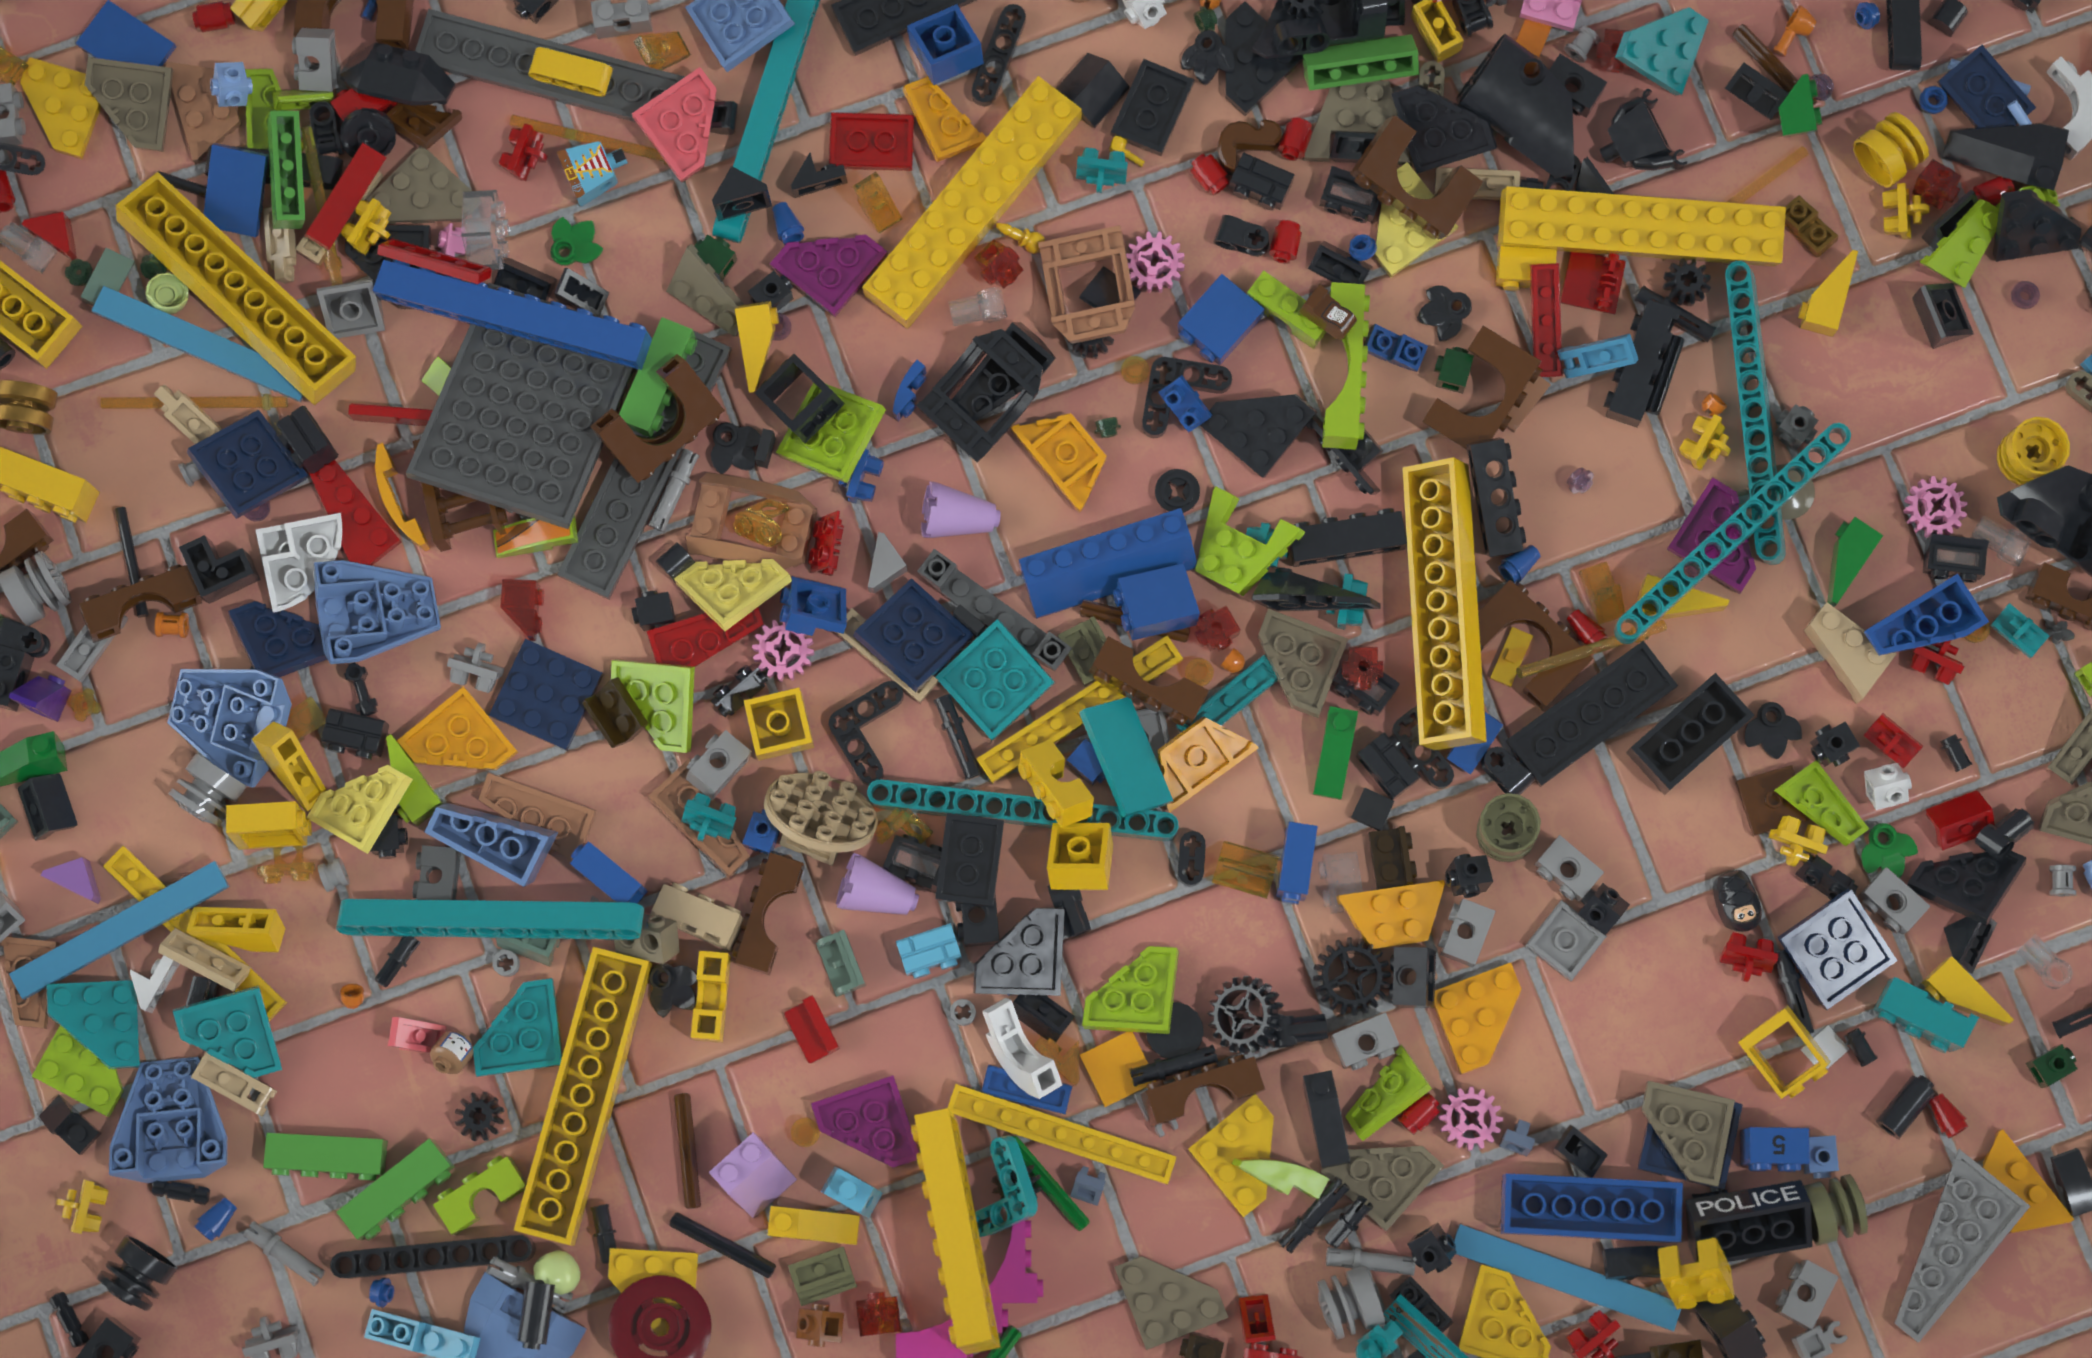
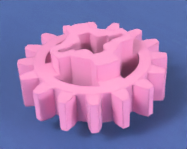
M1147 232L1145 240L1137 236V245H1128V250L1132 253L1126 254L1127 261L1129 262V272H1132L1130 274L1131 282L1138 281L1137 289L1145 285L1147 286V293H1151L1153 287H1157L1158 292L1162 293L1163 285L1171 289L1173 288L1172 279L1180 280L1181 275L1177 271H1184V264L1180 263V261L1184 260V253H1177L1180 249V244L1172 245V236L1169 235L1164 240L1162 239L1161 232L1157 233L1156 238H1152L1151 233ZM1149 246H1152V247H1151L1150 249H1148L1147 251H1145V252L1142 251L1144 248L1149 247ZM1162 248L1167 250L1171 256H1166ZM1153 258L1158 259L1156 266H1151ZM1136 266H1138V268L1143 269L1147 276H1143L1138 271ZM1167 273L1166 276L1157 279V277L1161 274Z
M1935 476L1929 479L1928 484L1924 479L1920 480L1918 487L1913 486L1909 490L1913 496H1907L1904 502L1910 504V506L1903 510L1904 513L1911 514V518L1907 523L1912 524L1915 522L1917 526L1914 532L1916 533L1921 529L1925 530V538H1928L1931 533L1943 535V531L1946 535L1950 536L1953 533V528L1958 529L1961 527L1962 523L1959 520H1963L1967 516L1965 512L1961 511V509L1968 505L1967 502L1960 501L1964 492L1956 493L1954 489L1957 484L1946 485L1947 478L1945 477L1939 483H1937ZM1936 490L1940 491L1941 493L1932 494L1930 491ZM1941 500L1942 502L1939 504L1938 510L1929 515L1933 505ZM1950 500L1953 504V509L1950 508ZM1918 506L1921 507L1922 516L1919 514ZM1938 521L1943 525H1933L1930 522Z
M773 620V628L769 629L764 625L762 628L765 634L755 635V638L760 643L752 645V649L759 652V654L753 656L755 662L762 661L758 668L761 672L768 669V678L771 679L777 674L779 682H782L784 675H788L792 681L794 680L795 672L804 675L803 665L811 666V661L807 659V656H814L815 652L808 647L814 643L812 638L805 639L806 634L785 630V622L782 625H778L777 621ZM779 633L775 640L768 642L772 636ZM790 635H795L800 640L802 646L794 644L791 641ZM785 640L787 648L790 651H785L782 660L777 649L779 650L782 648V645H784ZM765 655L774 657L776 667L766 660ZM799 659L794 665L788 667L791 661Z
M1469 1087L1467 1094H1464L1460 1088L1457 1090V1098L1452 1095L1447 1097L1450 1105L1442 1104L1440 1107L1446 1111L1445 1115L1438 1117V1120L1445 1121L1446 1123L1440 1130L1441 1132L1449 1131L1450 1135L1446 1140L1449 1142L1456 1139V1148L1458 1149L1464 1143L1467 1144L1468 1151L1473 1150L1474 1144H1477L1482 1149L1484 1148L1483 1140L1492 1143L1494 1139L1491 1133H1500L1501 1131L1495 1126L1496 1123L1503 1121V1118L1496 1116L1495 1113L1501 1107L1492 1106L1491 1103L1495 1098L1494 1096L1487 1099L1484 1098V1089H1481L1478 1094H1474V1088ZM1472 1099L1480 1103L1476 1106H1467L1462 1101ZM1453 1109L1458 1115L1455 1127H1453L1451 1121ZM1488 1111L1490 1117L1488 1128L1484 1124V1113ZM1465 1112L1467 1114L1473 1112L1476 1114L1477 1117L1474 1119L1477 1123L1476 1126L1473 1123L1465 1124L1464 1121L1467 1118ZM1465 1131H1473L1479 1137L1466 1138L1461 1135Z

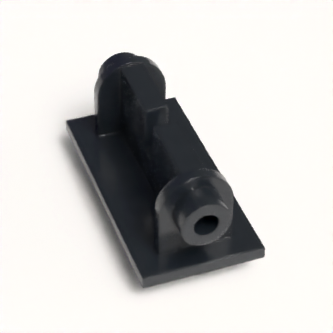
M754 664L750 666L745 665L740 668L734 675L736 678L729 685L723 684L714 691V698L710 702L716 707L719 704L722 705L718 710L724 717L729 714L732 716L744 705V700L740 696L743 691L751 699L765 687L764 683L768 679L762 672L757 675L755 674L760 669Z
M1809 854V860L1803 862L1804 864L1795 873L1806 884L1813 886L1830 900L1846 889H1851L1856 894L1855 891L1858 888L1854 884V879H1851L1839 870L1833 876L1828 874L1833 866L1817 854L1815 856Z

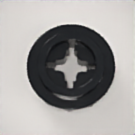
M1169 470L1162 474L1156 483L1155 498L1160 507L1168 512L1182 508L1183 513L1193 509L1199 500V483L1186 470ZM1169 483L1176 488L1184 486L1182 491L1184 499L1176 496L1169 500L1172 494Z

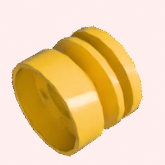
M1897 112L1888 114L1883 121H1879L1876 124L1875 130H1868L1853 143L1854 154L1864 171L1875 182L1886 188L1892 187L1905 177L1907 170L1915 169L1918 163L1924 162L1929 156L1928 146L1920 131L1909 119Z
M2033 417L2026 419L2001 440L1997 448V463L2000 471L2011 482L2022 485L2065 465L2070 455V442L2067 433L2059 423L2049 418Z

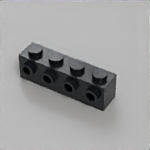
M1389 508L1379 510L1377 515L1366 516V513L1352 514L1347 520L1338 521L1337 517L1321 520V524L1310 525V522H1299L1294 524V526L1305 531V534L1300 540L1296 539L1289 547L1293 567L1405 550L1407 540L1402 512H1394V509Z

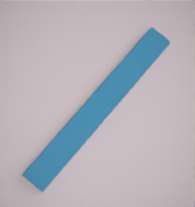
M103 286L91 310L96 315L297 402H301L303 395L256 351Z
M213 861L9 973L21 998L25 1000L45 989L47 984H54L230 886L218 863Z
M1461 1224L1458 1226L1454 1238L1456 1255L1509 1272L1512 1275L1664 1329L1675 1330L1681 1309L1677 1310L1670 1298L1619 1280L1606 1279L1605 1275Z

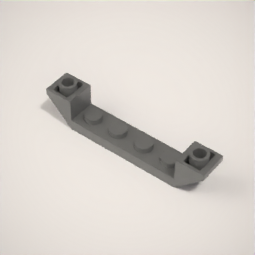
M933 549L917 572L938 592L957 606L961 604L987 628L999 619L1039 664L1056 671L1072 650V647L1051 632L1045 633L958 570L954 562L936 549Z

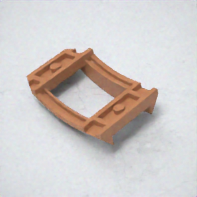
M1118 225L1039 242L1051 321L1070 343H1079L1124 333L1135 309V301L1121 226ZM1112 258L1120 303L1067 314L1059 269Z
M709 472L699 480L702 487L690 536L686 535L687 548L690 555L697 554L727 561L746 560V563H761L762 559H774L784 570L805 563L817 508L799 491L762 481ZM732 491L787 503L776 554L720 541Z

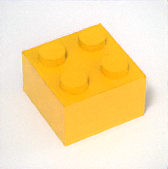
M800 687L744 700L753 745L759 761L815 748Z
M1058 823L1052 824L1047 872L1052 890H1108L1113 853L1110 823H1074L1064 828H1061Z

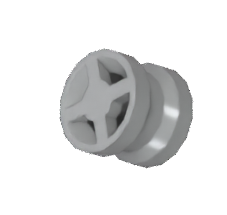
M340 857L334 859L331 864L326 865L323 863L317 866L320 879L327 892L333 891L335 886L350 884L347 870Z

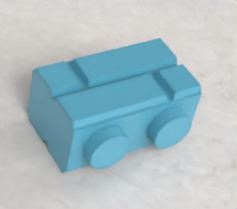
M951 923L896 941L907 976L913 975L914 979L931 974L929 969L941 966L942 970L957 966V960L962 959Z

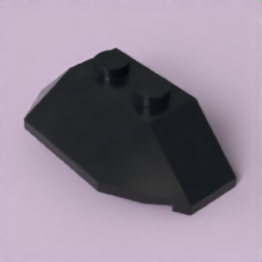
M374 43L348 59L340 73V79L345 81L357 93L411 106L434 103L439 105L447 104L455 89L453 80L429 55L393 47L388 44Z

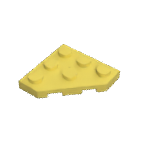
M1408 162L1397 169L1398 180L1408 194L1418 199H1431L1434 196ZM1381 203L1376 239L1377 251L1374 257L1390 278H1392L1458 229V225H1454L1448 236L1439 240L1437 238L1431 239L1422 232V227L1415 222L1410 223L1403 219L1399 214L1400 211L1394 206H1387Z
M762 559L761 563L731 560L723 561V564L708 565L707 561L695 562L674 578L676 585L724 631L728 630L792 582L789 573L774 559Z
M389 765L383 766L373 775L368 777L362 775L346 782L343 788L336 791L330 789L321 793L307 819L368 854L413 779Z

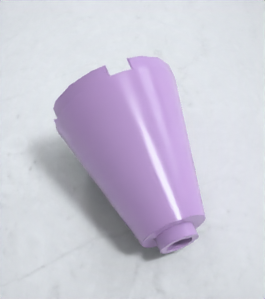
M930 481V485H927L922 506V514H924V520L927 521V523L921 522V535L923 538L992 532L994 527L999 526L1000 510H996L994 503L937 482Z
M852 854L846 866L848 871L845 878L842 877L836 899L837 908L907 915L909 910H915L919 895L915 894V887L862 855Z

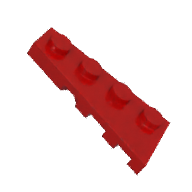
M336 460L329 464H324L323 468L314 474H310L327 514L341 513V545L350 562L372 566L401 543V540Z
M758 606L726 631L706 613L646 632L656 663L696 667L764 625Z

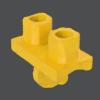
M1897 183V189L1882 192L1884 209L1898 208V216L1884 217V231L1886 235H1901L1903 240L1912 239L1911 216H1913V224H1921L1922 215L1930 212L1929 205L1921 204L1920 195L1912 196V204L1910 205L1909 189H1906V183Z
M374 198L370 202L360 200L355 208V213L360 217L356 225L352 223L345 224L341 231V235L347 239L346 241L364 255L367 254L372 244H376L379 237L388 240L390 234L384 229L389 223L388 218L391 212Z
M1714 414L1712 419L1699 415L1692 428L1694 433L1701 435L1698 443L1686 438L1679 448L1680 453L1688 460H1691L1693 468L1701 471L1708 458L1716 462L1719 455L1729 456L1731 449L1726 445L1729 436L1723 434L1726 428L1721 423L1722 417Z
M1783 816L1778 829H1772L1768 838L1790 845V848L1786 846L1780 848V854L1786 855L1787 865L1795 867L1799 861L1806 862L1809 860V855L1803 853V851L1814 855L1827 853L1828 846L1823 844L1826 829L1815 825H1807L1803 837L1797 835L1801 820L1791 816Z
M83 1179L78 1202H75L77 1190L68 1189L66 1200L57 1198L56 1204L64 1206L62 1218L70 1219L73 1208H76L71 1227L72 1232L82 1234V1231H99L102 1217L87 1214L90 1202L105 1205L109 1190L94 1185L95 1182Z

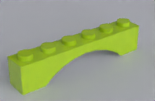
M1331 282L1329 296L1340 303L1341 306L1349 309L1356 316L1357 322L1345 338L1341 339L1347 355L1348 377L1336 400L1325 411L1322 447L1356 450L1358 440L1364 439L1365 423H1360L1359 421L1360 414L1365 413L1366 397H1361V388H1366L1367 371H1362V363L1367 362L1368 346H1363V337H1368L1369 320H1364V312H1369L1370 295H1365V284Z

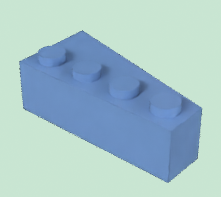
M445 803L436 807L424 833L523 887L535 881L558 834L557 831L451 803Z

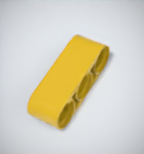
M537 47L528 75L532 79L543 83L604 97L613 68L602 62Z

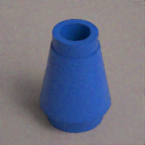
M786 202L774 205L772 211L778 239L783 241L784 245L788 242H800L804 238V227Z
M1529 545L1523 548V551L1516 552L1503 559L1498 567L1499 573L1507 582L1509 580L1513 583L1521 582L1537 560L1541 558V555L1533 545Z
M224 1197L197 1218L198 1223L194 1227L212 1242L215 1237H220L237 1207Z

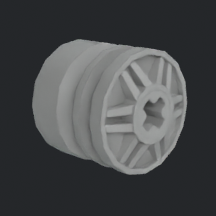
M43 551L34 555L37 565L32 559H25L24 562L28 573L24 574L16 565L0 573V585L7 599L27 626L46 616L43 603H46L53 611L59 610L57 599L64 606L72 602L65 578L56 564Z
M196 753L185 768L194 777L192 783L183 779L177 780V783L187 789L184 795L173 788L168 794L174 798L179 807L199 820L220 827L223 820L213 814L217 808L226 814V806L221 803L222 799L225 797L237 802L247 786Z
M1365 1265L1346 1271V1286L1342 1287L1336 1275L1332 1276L1331 1282L1334 1289L1332 1291L1329 1290L1325 1279L1317 1281L1319 1290L1318 1301L1324 1319L1337 1340L1345 1338L1342 1324L1345 1323L1350 1334H1356L1354 1322L1356 1319H1360L1366 1330L1374 1328L1378 1324H1385L1376 1290Z

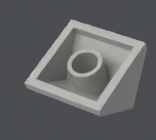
M373 279L317 288V295L326 328L336 338L385 331L382 303L373 292L375 285Z

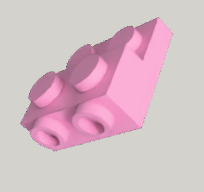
M1524 0L1519 17L1573 32L1582 0Z

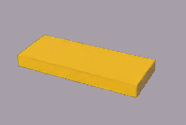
M1515 627L1511 628L1490 676L1491 680L1511 688L1533 635Z

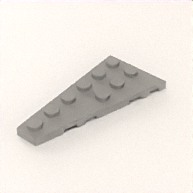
M1958 1149L1894 1322L1918 1343L2030 1207L2029 1204L1960 1149Z

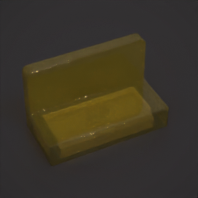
M1224 841L1212 883L1267 899L1279 857Z

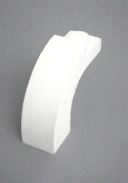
M2060 57L2050 66L2046 73L2066 93L2071 101L2072 117L2070 122L2063 128L2069 129L2064 155L2069 160H2072L2092 139V73L2087 70L2082 76H2079L2075 66Z
M1004 998L982 1011L989 1032L985 1035L992 1051L1009 1077L1023 1091L1040 1099L1062 1086L1054 1060L1038 1053L1027 1040L1012 1000Z

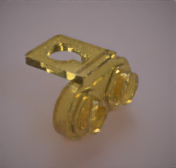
M770 498L752 505L736 515L733 523L734 531L739 536L766 547H773L781 541L782 534L779 525L772 518L789 511V506ZM765 507H775V508H777V509H774V510H766V511H763V508H765Z
M897 807L877 825L875 831L877 833L876 841L880 845L886 842L900 828L908 835L917 838L919 844H922L933 833L909 808L900 811ZM910 824L918 826L922 834L916 833Z
M293 846L297 852L296 857L292 860V863L286 864L280 855L284 847H275L274 865L257 867V875L263 878L264 884L281 883V877L287 875L292 876V881H308L312 872L315 871V863L304 862L303 846Z

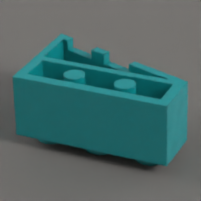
M1897 977L1888 980L1873 1010L1880 1013L1878 1017L1881 1020L1892 1025L1895 1022L1905 1027L1904 1032L1914 1038L1920 1039L1922 1036L1931 1041L1930 1046L1939 1052H1953L1964 1048L1979 1019L1978 1016L1971 1013L1968 1018L1954 1010L1953 1004L1947 1001L1943 1004L1928 996V992Z

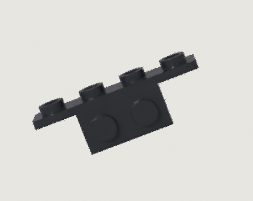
M1315 415L1306 427L1310 430H1316L1321 436L1319 442L1322 444L1323 422ZM1365 428L1364 439L1358 440L1356 450L1325 448L1329 452L1333 450L1338 456L1336 461L1345 472L1348 473L1350 471L1357 479L1355 484L1364 494L1376 495L1380 492V489L1363 469L1383 452V449Z

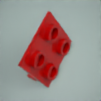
M1570 252L1560 303L1615 315L1626 261L1619 260V255L1615 253H1609L1608 257L1590 253Z
M838 510L819 518L814 525L813 537H816L815 544L808 557V564L811 565L810 573L812 574L822 570V574L833 576L834 571H837L839 556L833 554H840V550L835 549L834 546H841L840 540H842L844 526L841 525L842 520L839 519L840 511Z

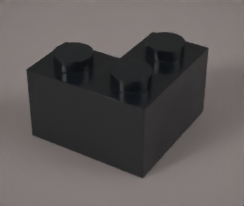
M205 535L179 547L201 597L209 604L261 580L250 555L243 548L219 558L213 542Z
M1735 1294L1734 1299L1725 1300L1718 1304L1710 1303L1708 1300L1697 1302V1305L1693 1308L1699 1322L1715 1339L1723 1358H1765L1767 1356L1762 1345L1766 1341L1761 1332L1754 1327L1757 1325L1756 1319L1748 1309L1745 1311L1741 1309L1742 1305Z

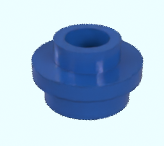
M1868 2L1859 3L1855 12L1856 22L1865 30L1874 28L1880 21V12L1876 4Z
M1936 86L1924 89L1919 97L1921 108L1929 114L1942 112L1948 103L1945 91ZM1928 98H1935L1937 100V104H1930Z
M1358 235L1350 242L1349 253L1354 260H1367L1377 251L1375 240L1368 235Z
M384 1277L380 1280L375 1279L369 1291L370 1301L378 1307H385L388 1302L392 1301L394 1286L391 1284V1280Z

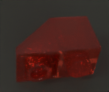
M502 579L500 607L530 641L537 642V634L542 633L543 622L542 617H538L539 606L544 604V589H540V585L536 580Z

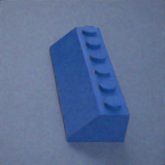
M1182 508L1019 559V567L1036 619L1079 606L1085 599L1095 601L1113 595V590H1116L1118 578L1184 563L1186 571L1196 569L1197 564L1190 532Z

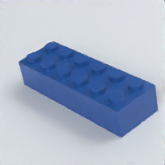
M1506 1173L1502 1175L1500 1234L1679 1243L1682 1236L1683 1183Z

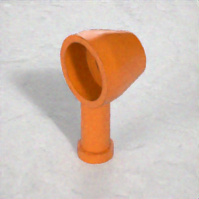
M1799 5L1786 24L1784 34L1777 46L1773 48V52L1785 57L1786 51L1796 34L1808 36L1812 32L1817 21L1806 8Z

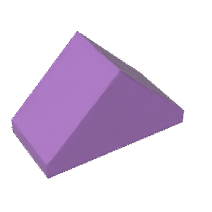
M83 857L43 870L40 875L99 904L101 900L90 861Z

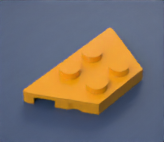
M1072 413L1060 415L1054 419L1046 418L1037 420L1036 423L1021 426L1018 424L1011 427V431L1080 513L1107 459L1101 448Z
M1204 716L1158 749L1160 770L1173 799L1170 804L1165 805L1167 811L1172 812L1256 751L1258 746Z
M1441 880L1338 895L1336 900L1350 916L1349 920L1354 927L1361 932L1362 939L1366 945L1373 944V949L1423 942L1429 939L1445 881Z
M2003 1129L1997 1131L1993 1145L1982 1163V1168L2030 1205L2029 1209L2009 1233L2072 1222L2074 1218Z

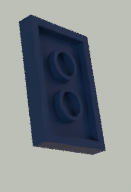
M1980 45L1937 82L1976 128L2017 125L2018 122L2007 107L2008 104L2015 100L2018 101L2026 115L2037 108L1983 45Z

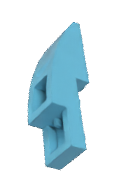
M375 1309L371 1310L364 1338L437 1358H475L481 1339L452 1329Z

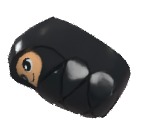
M1735 870L1724 873L1714 880L1713 894L1715 904L1725 927L1737 932H1746L1756 928L1761 922L1762 910L1756 890L1747 874L1742 870Z

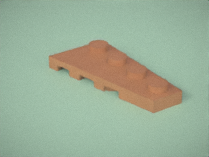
M689 758L648 796V799L730 878L750 858L734 829L730 840L720 836L713 838L706 835L704 841L701 842L697 840L699 832L690 829L689 824L681 822L687 800H692L697 793L703 794L686 780L689 771L687 765L691 761ZM714 799L710 801L709 807L719 811L720 806Z
M493 773L487 774L478 799L505 818L557 831L558 834L551 848L570 861L573 860L571 855L580 844L585 846L597 810Z

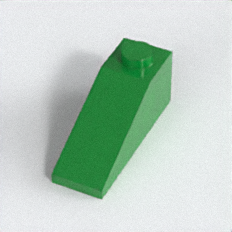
M1854 517L1849 523L1844 521L1835 533L1839 538L1833 547L1827 603L1833 607L1838 604L1884 536L1857 517Z
M1329 707L1313 795L1338 800L1342 799L1358 711Z
M55 731L27 737L0 752V787L27 781L34 777L68 771L65 746Z

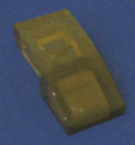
M310 696L290 710L286 727L292 729L299 743L305 740L304 737L325 724L326 717L312 696Z

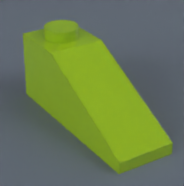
M390 734L386 737L390 766L413 779L398 803L401 807L397 811L406 823L412 821L416 826H419L431 817L436 807L443 805V802L397 742V739Z

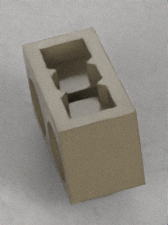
M644 914L641 937L634 940L614 939L615 952L664 964L680 952L677 921L666 919L661 915L651 916Z

